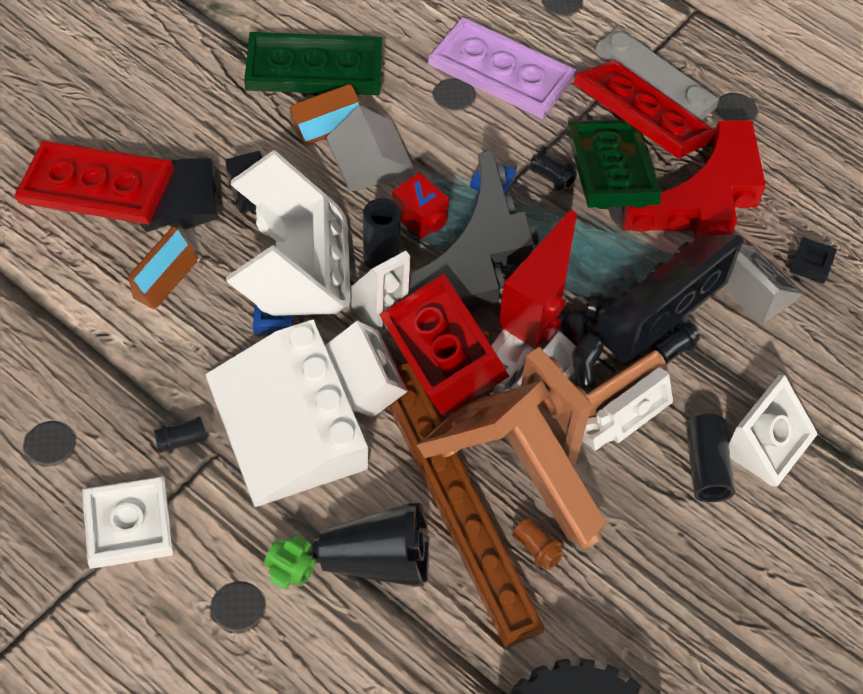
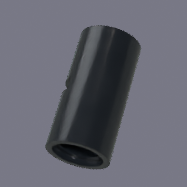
M379 198L372 200L363 210V261L369 269H373L399 254L401 211L399 206L389 199Z
M716 414L695 416L686 424L694 496L702 502L715 503L728 500L734 496L735 487L726 421L722 416Z

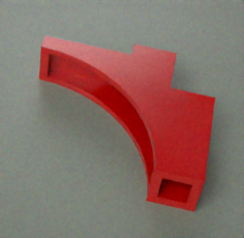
M718 120L711 143L712 156L706 165L688 181L662 192L660 205H648L643 208L624 206L621 218L623 231L672 230L679 232L693 230L694 240L702 234L732 235L737 222L735 207L742 209L758 207L766 186L753 121Z

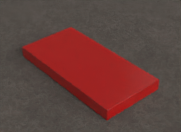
M612 60L577 73L573 82L574 85L677 159L712 142L715 129L618 61Z
M42 140L14 196L17 202L21 204L149 225L175 168L171 160Z

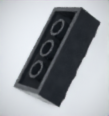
M702 234L691 244L689 242L683 243L668 262H659L645 280L641 283L637 281L632 283L626 289L621 299L614 304L609 302L601 308L596 316L598 322L595 334H598L603 339L606 348L625 365H628L728 283L744 239L739 235Z

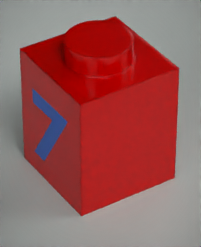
M420 172L392 191V201L399 206L401 211V222L420 240L431 232L439 231L448 220L449 198Z

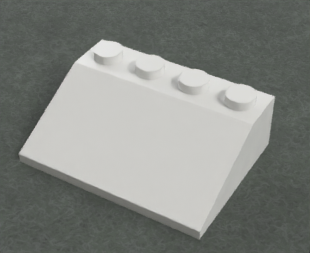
M314 320L278 330L205 374L254 508L368 470V446Z

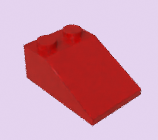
M570 210L504 282L498 326L534 349L544 339L551 340L561 325L558 317L566 301L562 297L577 213L573 210Z
M445 274L437 277L379 314L426 394L443 418L510 377L496 352Z

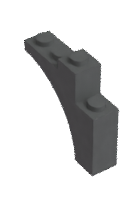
M492 150L478 153V171L481 181L477 206L465 231L435 261L409 273L408 296L442 274H445L468 310L499 303V289L504 288L500 267L523 262L534 250V245H539L535 224H528L525 211L515 213L511 194L504 195L502 184L506 183L502 162H495Z

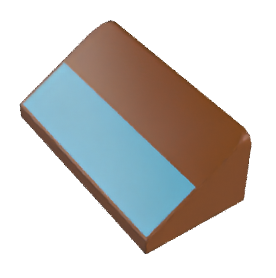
M351 84L291 105L290 123L303 144L307 146L326 139L360 105L355 90Z
M174 226L170 228L128 275L133 299L151 309H156L197 262L196 254L178 228Z

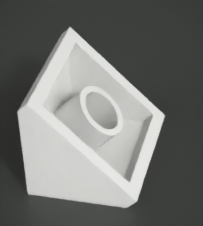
M778 375L736 427L729 443L730 458L770 486L776 487L818 434L785 375Z

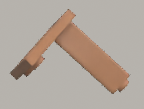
M538 347L526 355L521 386L543 381L550 395L537 407L574 466L578 459L588 418L596 417L599 410H603V407L608 405L613 399L619 397L658 367L666 370V362L661 354L653 350L638 356L628 365H624L596 383V386L584 391L581 387L574 386L564 375L560 363L555 358L548 357Z
M543 381L470 401L453 412L417 444L424 458L440 454L443 458L455 454L460 449L502 439L506 436L567 539L577 543L581 549L591 547L601 539L602 535L599 530L606 524V521L537 407L550 395Z

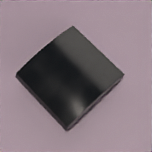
M212 159L172 160L175 169L150 224L140 223V226L146 232L180 222L185 229H189L218 219L215 163Z

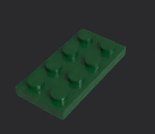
M249 32L244 78L245 91L326 93L351 84L356 95H380L382 37Z
M625 120L568 122L567 134L588 208L609 209L618 206L643 208L648 205H660L662 192L640 131Z

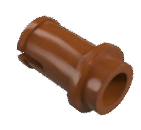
M531 517L524 519L516 526L512 536L535 557L534 563L538 567L543 566L546 570H549L560 562L564 555V552L561 550V543L558 540L552 541L534 523Z

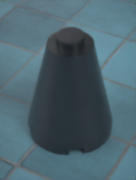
M407 503L322 529L319 538L313 539V557L317 559L316 563H320L322 570L326 572L411 587L424 586L423 582H427L429 573V542H424L422 529H427L424 509L421 503Z

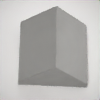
M360 105L327 136V143L349 192L415 175V169L392 120Z
M744 244L741 246L729 281L723 287L762 325L796 302L803 295L754 247Z

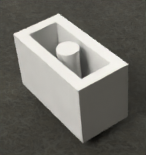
M356 321L325 345L353 412L374 417L408 392L378 330Z

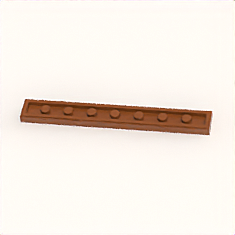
M409 363L397 365L396 368L408 392L388 407L505 649L542 634L545 627L457 452L446 458H443L441 454L424 458L417 447V444L442 422Z

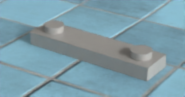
M617 28L597 43L595 53L607 62L612 60L618 61L700 120H703L717 108L719 102L717 97L621 29Z

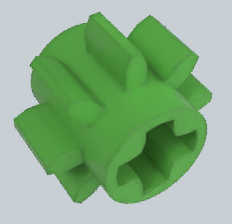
M294 535L291 540L287 539L285 541L282 538L276 540L264 561V565L270 568L268 574L271 575L269 581L284 590L290 584L303 586L311 576L317 559L311 556L312 551L310 548L312 544L297 535Z

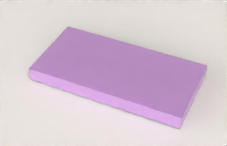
M464 17L456 23L429 55L428 65L541 119L545 118L573 81L576 74V69Z

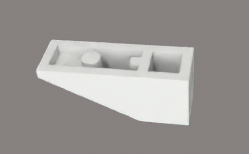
M407 251L374 267L351 286V308L365 325L378 330L381 336L389 332L379 314L408 296L410 255Z

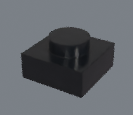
M802 237L789 272L824 284L837 249Z

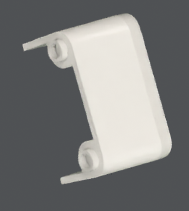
M273 150L233 178L231 186L256 205V225L262 234L270 236L276 241V247L272 245L227 275L226 282L253 301L261 311L273 316L337 314L348 307L351 302L348 222L346 216L338 204L279 153Z

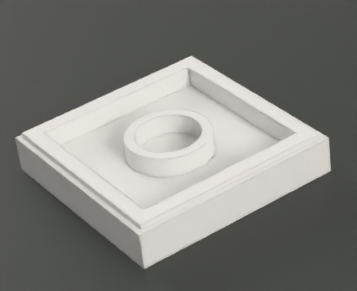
M164 476L82 489L87 560L90 569L173 555Z

